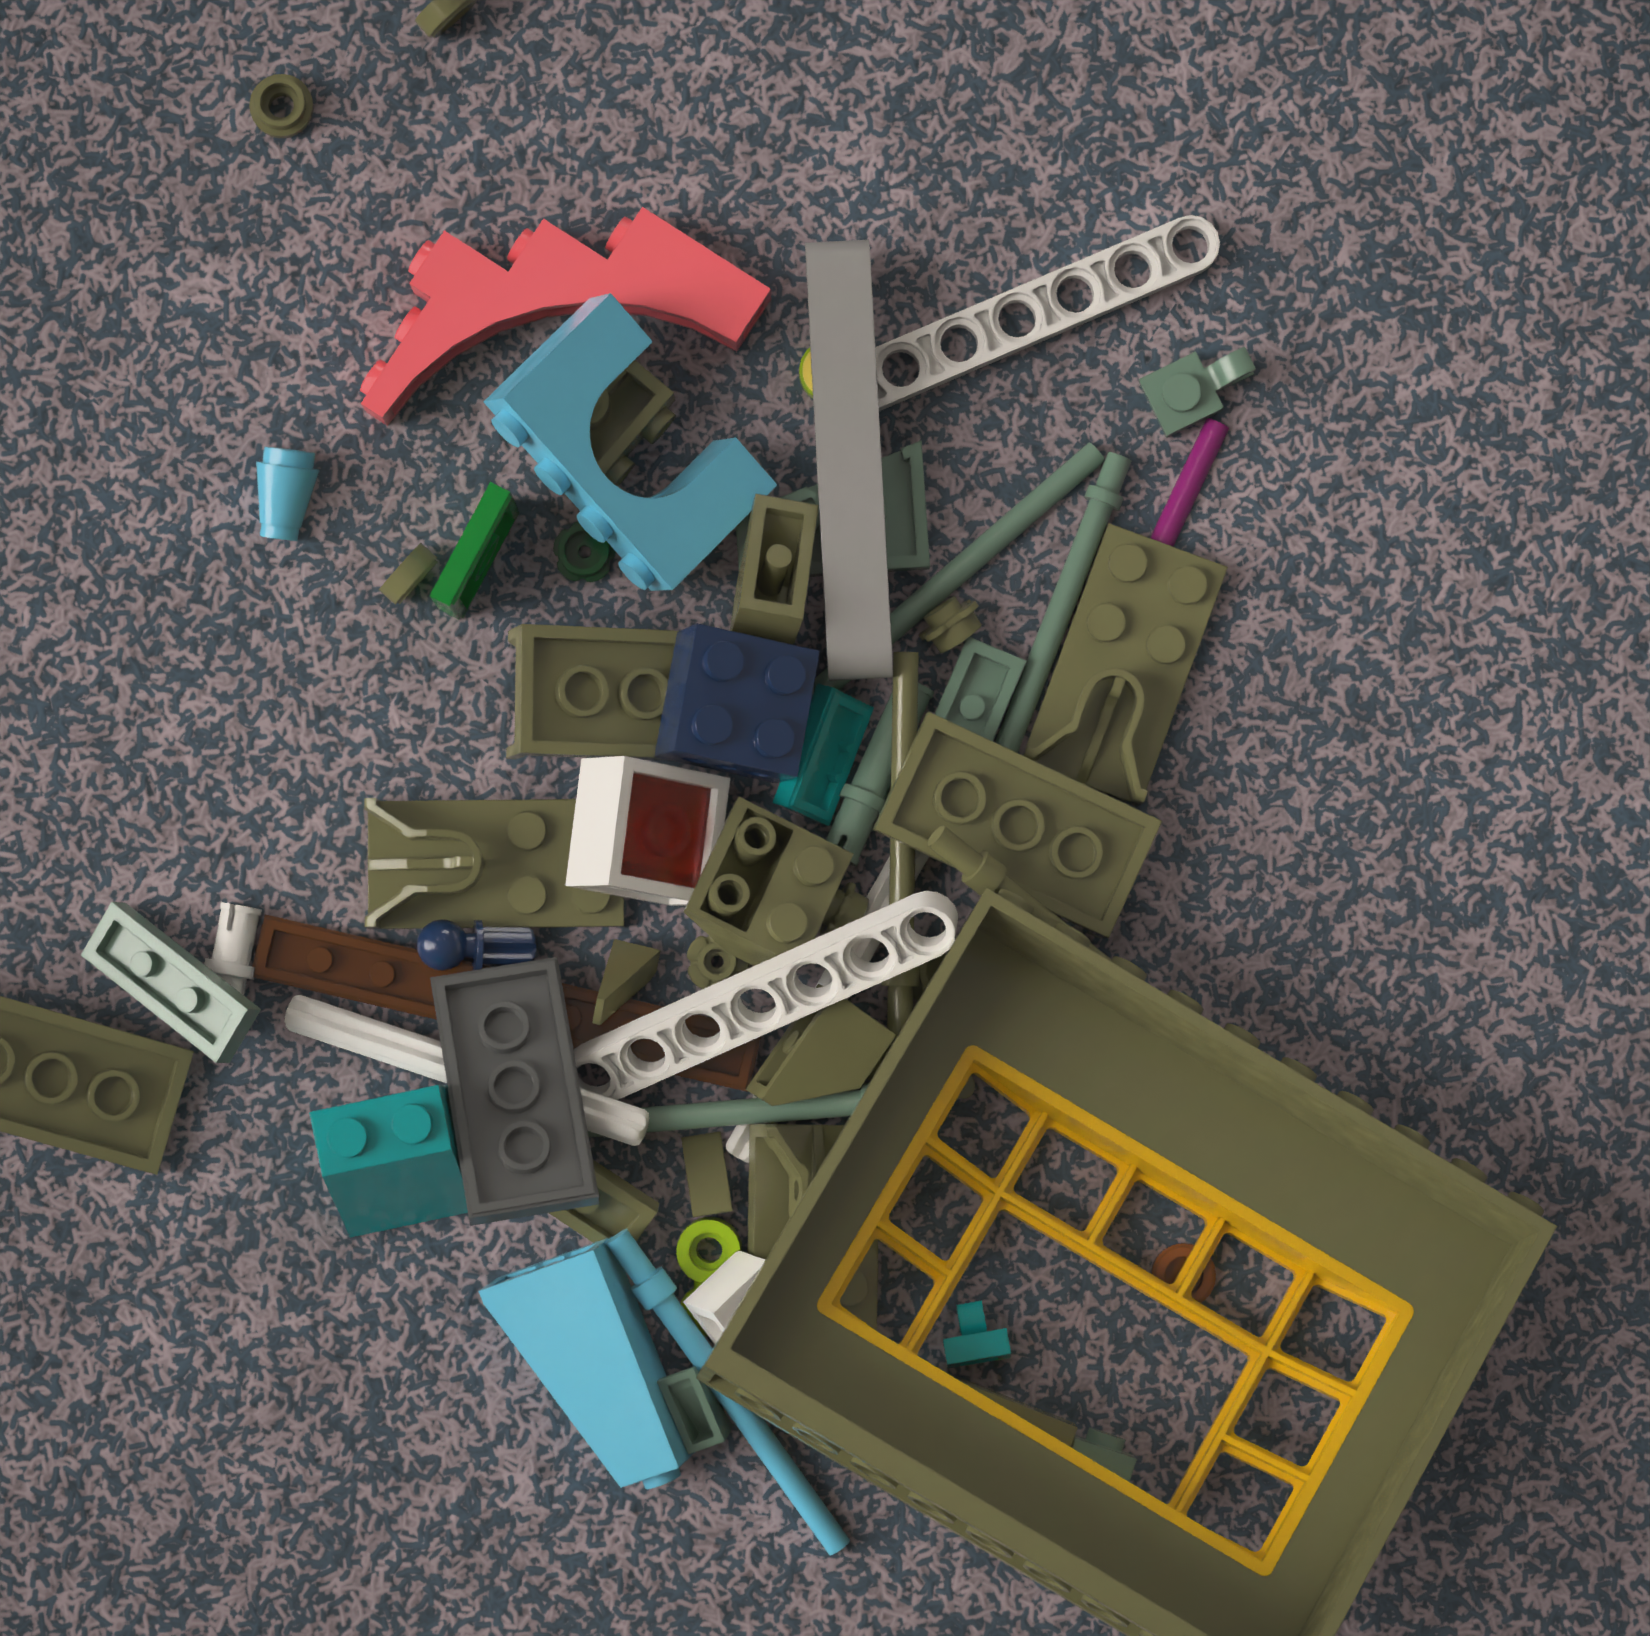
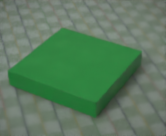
M491 481L430 594L431 599L439 610L458 620L460 617L464 618L520 513L511 492Z

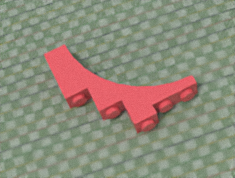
M644 207L640 209L633 221L625 216L618 223L605 246V249L612 252L608 260L545 219L541 221L535 232L526 228L517 238L507 256V261L513 264L509 271L444 230L436 244L427 240L421 246L408 270L409 273L414 275L409 283L414 294L425 300L427 304L423 310L414 306L401 322L395 334V339L401 343L388 363L379 359L368 372L360 388V391L366 395L361 405L366 413L388 426L415 391L457 355L499 332L546 317L572 315L589 298L609 293L616 298L630 315L648 316L693 329L737 352L771 301V289Z

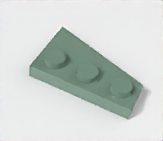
M921 440L901 448L898 452L881 458L888 572L930 569ZM818 484L809 488L804 487L780 498L819 505ZM819 506L809 577L823 576ZM751 512L736 526L739 569Z

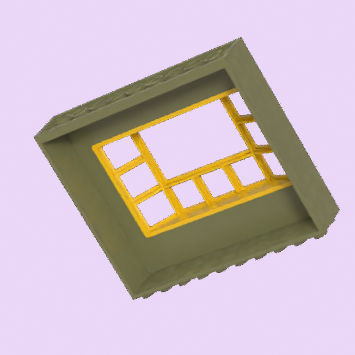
M986 888L964 922L951 948L938 966L696 1376V1379L1126 1636H1335L1557 1226L1542 1217L1544 1209L1530 1198L1516 1192H1509L1508 1196L1485 1184L1487 1175L1476 1166L1458 1158H1453L1451 1162H1448L1428 1150L1431 1145L1430 1141L1417 1131L1399 1124L1395 1125L1393 1129L1372 1117L1374 1109L1363 1099L1346 1091H1339L1335 1095L1315 1083L1317 1075L1304 1064L1288 1057H1283L1281 1061H1278L1259 1050L1260 1041L1245 1029L1229 1023L1222 1028L1201 1015L1204 1010L1203 1007L1191 997L1175 990H1169L1168 994H1165L1146 983L1147 974L1132 962L1117 956H1113L1111 961L1092 951L1088 948L1091 943L1090 940L1078 930L1063 923H1056L1055 927H1052L1033 916V906L1019 895L1001 889L996 894ZM973 1073L1024 1111L1029 1117L1026 1127L995 1178L989 1177L938 1138V1130ZM1048 1129H1052L1113 1165L1117 1170L1116 1176L1084 1231L1075 1229L1014 1191V1185ZM925 1155L981 1197L979 1208L950 1258L946 1261L936 1256L889 1220V1214ZM1135 1182L1143 1183L1202 1218L1205 1222L1204 1229L1172 1284L1164 1282L1103 1244V1237ZM1000 1211L1007 1212L1247 1356V1363L1168 1504H1165L918 1356V1351ZM1224 1234L1234 1237L1293 1273V1280L1261 1337L1253 1335L1192 1298L1191 1292ZM875 1239L883 1242L931 1277L934 1283L899 1344L877 1332L840 1304L841 1296ZM1314 1286L1386 1318L1382 1330L1355 1379L1348 1382L1283 1352L1280 1348L1284 1337ZM1267 1369L1274 1370L1340 1402L1338 1410L1311 1459L1305 1466H1299L1234 1433L1235 1425ZM1220 1453H1226L1293 1486L1290 1497L1259 1551H1251L1187 1517L1190 1506Z

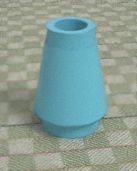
M264 446L263 461H256L259 518L261 523L260 536L298 541L299 529L302 527L319 473L318 469H313L315 453Z

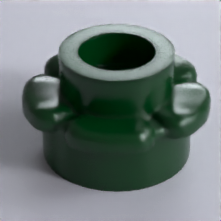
M578 521L568 530H562L556 537L553 546V552L559 559L557 562L558 570L571 581L585 579L591 583L602 579L610 571V560H613L616 556V551L607 541L601 543L594 539ZM583 546H587L591 550V554L587 558L579 556V549Z

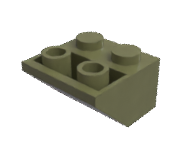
M738 797L683 912L727 953L753 966L758 965L815 939L853 857V853Z

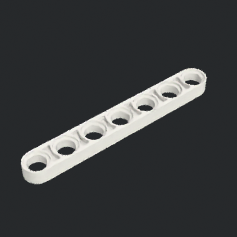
M1189 215L1177 218L875 347L879 411L1202 273L1211 266L1218 255L1220 246L1218 232L1212 223L1203 217ZM1186 229L1196 230L1201 233L1208 247L1205 258L1195 263H1187L1180 260L1175 255L1172 247L1175 234ZM1126 254L1141 256L1149 265V280L1144 285L1136 288L1124 286L1115 275L1114 267L1117 259ZM1071 278L1081 279L1087 283L1092 292L1090 306L1084 311L1076 313L1062 308L1056 295L1060 283ZM1012 303H1020L1027 306L1033 313L1035 320L1032 331L1022 337H1013L1006 334L1000 327L998 320L999 313L1003 307ZM952 328H964L971 332L976 339V352L967 361H952L941 350V338L945 332ZM893 353H907L918 363L919 374L912 384L904 387L894 386L884 377L882 370L883 362Z
M923 891L912 894L589 1040L574 1049L576 1067L578 1068L587 1063L597 1064L608 1072L610 1081L605 1085L597 1087L584 1083L578 1077L580 1088L619 1100L933 960L947 952L955 941L958 924L956 907L948 897L938 892ZM929 912L939 916L944 921L946 929L938 936L924 937L917 934L911 928L909 921L918 913ZM873 938L881 941L887 947L889 954L882 961L875 963L866 962L854 953L852 946L860 939ZM805 964H819L830 972L832 981L824 987H809L798 979L796 971ZM750 989H762L774 998L776 1006L768 1012H753L746 1008L740 996ZM706 1014L714 1018L718 1023L720 1032L712 1037H699L690 1032L685 1020L691 1015ZM639 1039H651L659 1043L665 1052V1056L659 1061L646 1062L633 1054L630 1045Z

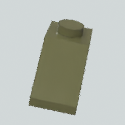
M755 494L736 583L730 631L794 645L804 617L819 505Z
M818 984V985L816 986V988L824 987V986ZM843 999L792 1022L746 1090L767 1104L777 1106L860 1089L866 1079L872 1080L887 1055L890 1049L889 1045L896 1034L848 1000Z

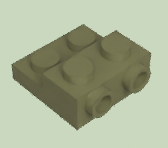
M636 360L612 381L600 395L590 422V441L596 462L605 476L617 487L625 480L635 466V463L628 458V455L643 438L649 443L654 444L676 418V415L669 410V407L675 402L674 392Z

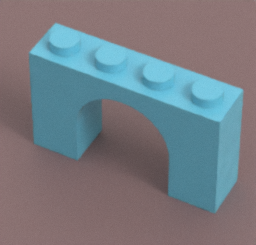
M609 293L589 298L483 402L495 415L491 421L497 432L515 447L522 445L538 463L534 467V471L539 479L558 495L564 493L580 511L576 515L580 525L597 541L601 543L607 541L622 558L618 562L621 571L633 584L643 590L647 588L650 591L673 590L751 512L755 494L767 496L777 484L737 438L712 441L665 489L648 498L635 496L623 491L605 476L596 462L590 441V422L594 407L608 385L653 342L616 298Z

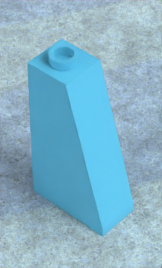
M612 1236L498 1277L478 1292L485 1307L620 1488L642 1481L645 1489H652L681 1476L679 1467L694 1453L688 1455L657 1383L658 1379L666 1377V1373L637 1299L631 1291V1284L626 1271L606 1245Z

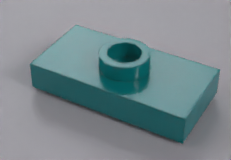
M817 684L811 699L798 777L780 782L772 803L812 821L829 826L839 802L841 790L847 781L874 707L833 687Z

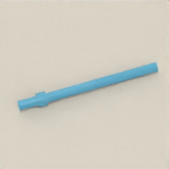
M628 1229L622 1230L613 1236L606 1245L634 1282L631 1291L646 1311L654 1310L692 1365L700 1371L713 1348L673 1294L677 1287L663 1267L655 1269ZM709 1387L827 1553L833 1555L843 1549L850 1542V1539L764 1419Z

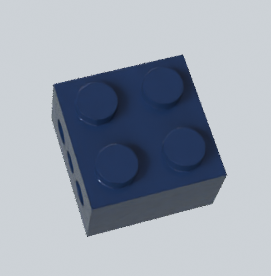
M698 623L677 632L654 757L772 783H779L798 777L820 651Z

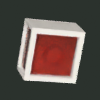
M628 756L581 759L565 886L669 906H686L725 824L730 778Z

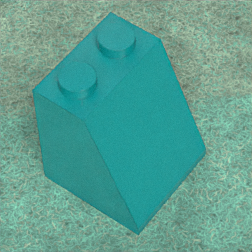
M435 1085L309 1112L322 1177L350 1238L468 1213L447 1085Z

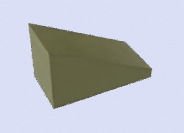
M614 939L597 996L593 1024L601 1025L652 979L657 972L661 950Z
M721 1131L682 1137L693 1217L733 1211Z

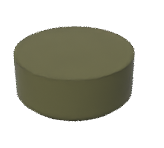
M433 0L416 17L415 22L429 38L433 37L435 39L463 17L475 5L476 0Z
M420 543L384 582L379 591L395 605L397 603L401 604L438 563L436 561L438 557Z

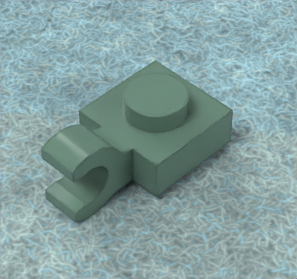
M1245 347L1229 353L1205 368L1195 351L1140 378L1138 382L1165 437L1168 438L1223 411L1224 407L1217 392L1254 375L1253 371L1256 368Z

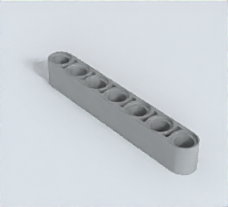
M869 239L805 243L828 680L893 678Z

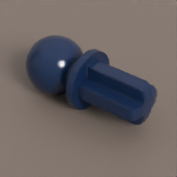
M440 919L428 923L421 930L417 939V951L421 960L428 967L435 970L453 969L464 958H472L473 970L482 969V964L510 965L534 961L536 956V936L534 931L527 927H483L482 920H474L472 933H466L457 923Z

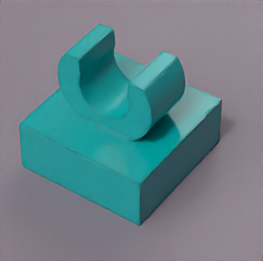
M982 1300L956 1305L961 1336L943 1339L947 1369L1011 1358L1007 1328L987 1331Z

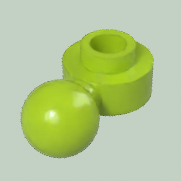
M703 1217L690 1223L682 1232L676 1248L680 1268L689 1278L694 1280V1288L690 1289L683 1296L680 1303L704 1337H708V1335L683 1301L735 1252L742 1251L741 1240L735 1228L725 1220L716 1217ZM704 1238H714L721 1244L722 1254L719 1258L709 1261L700 1256L698 1243Z

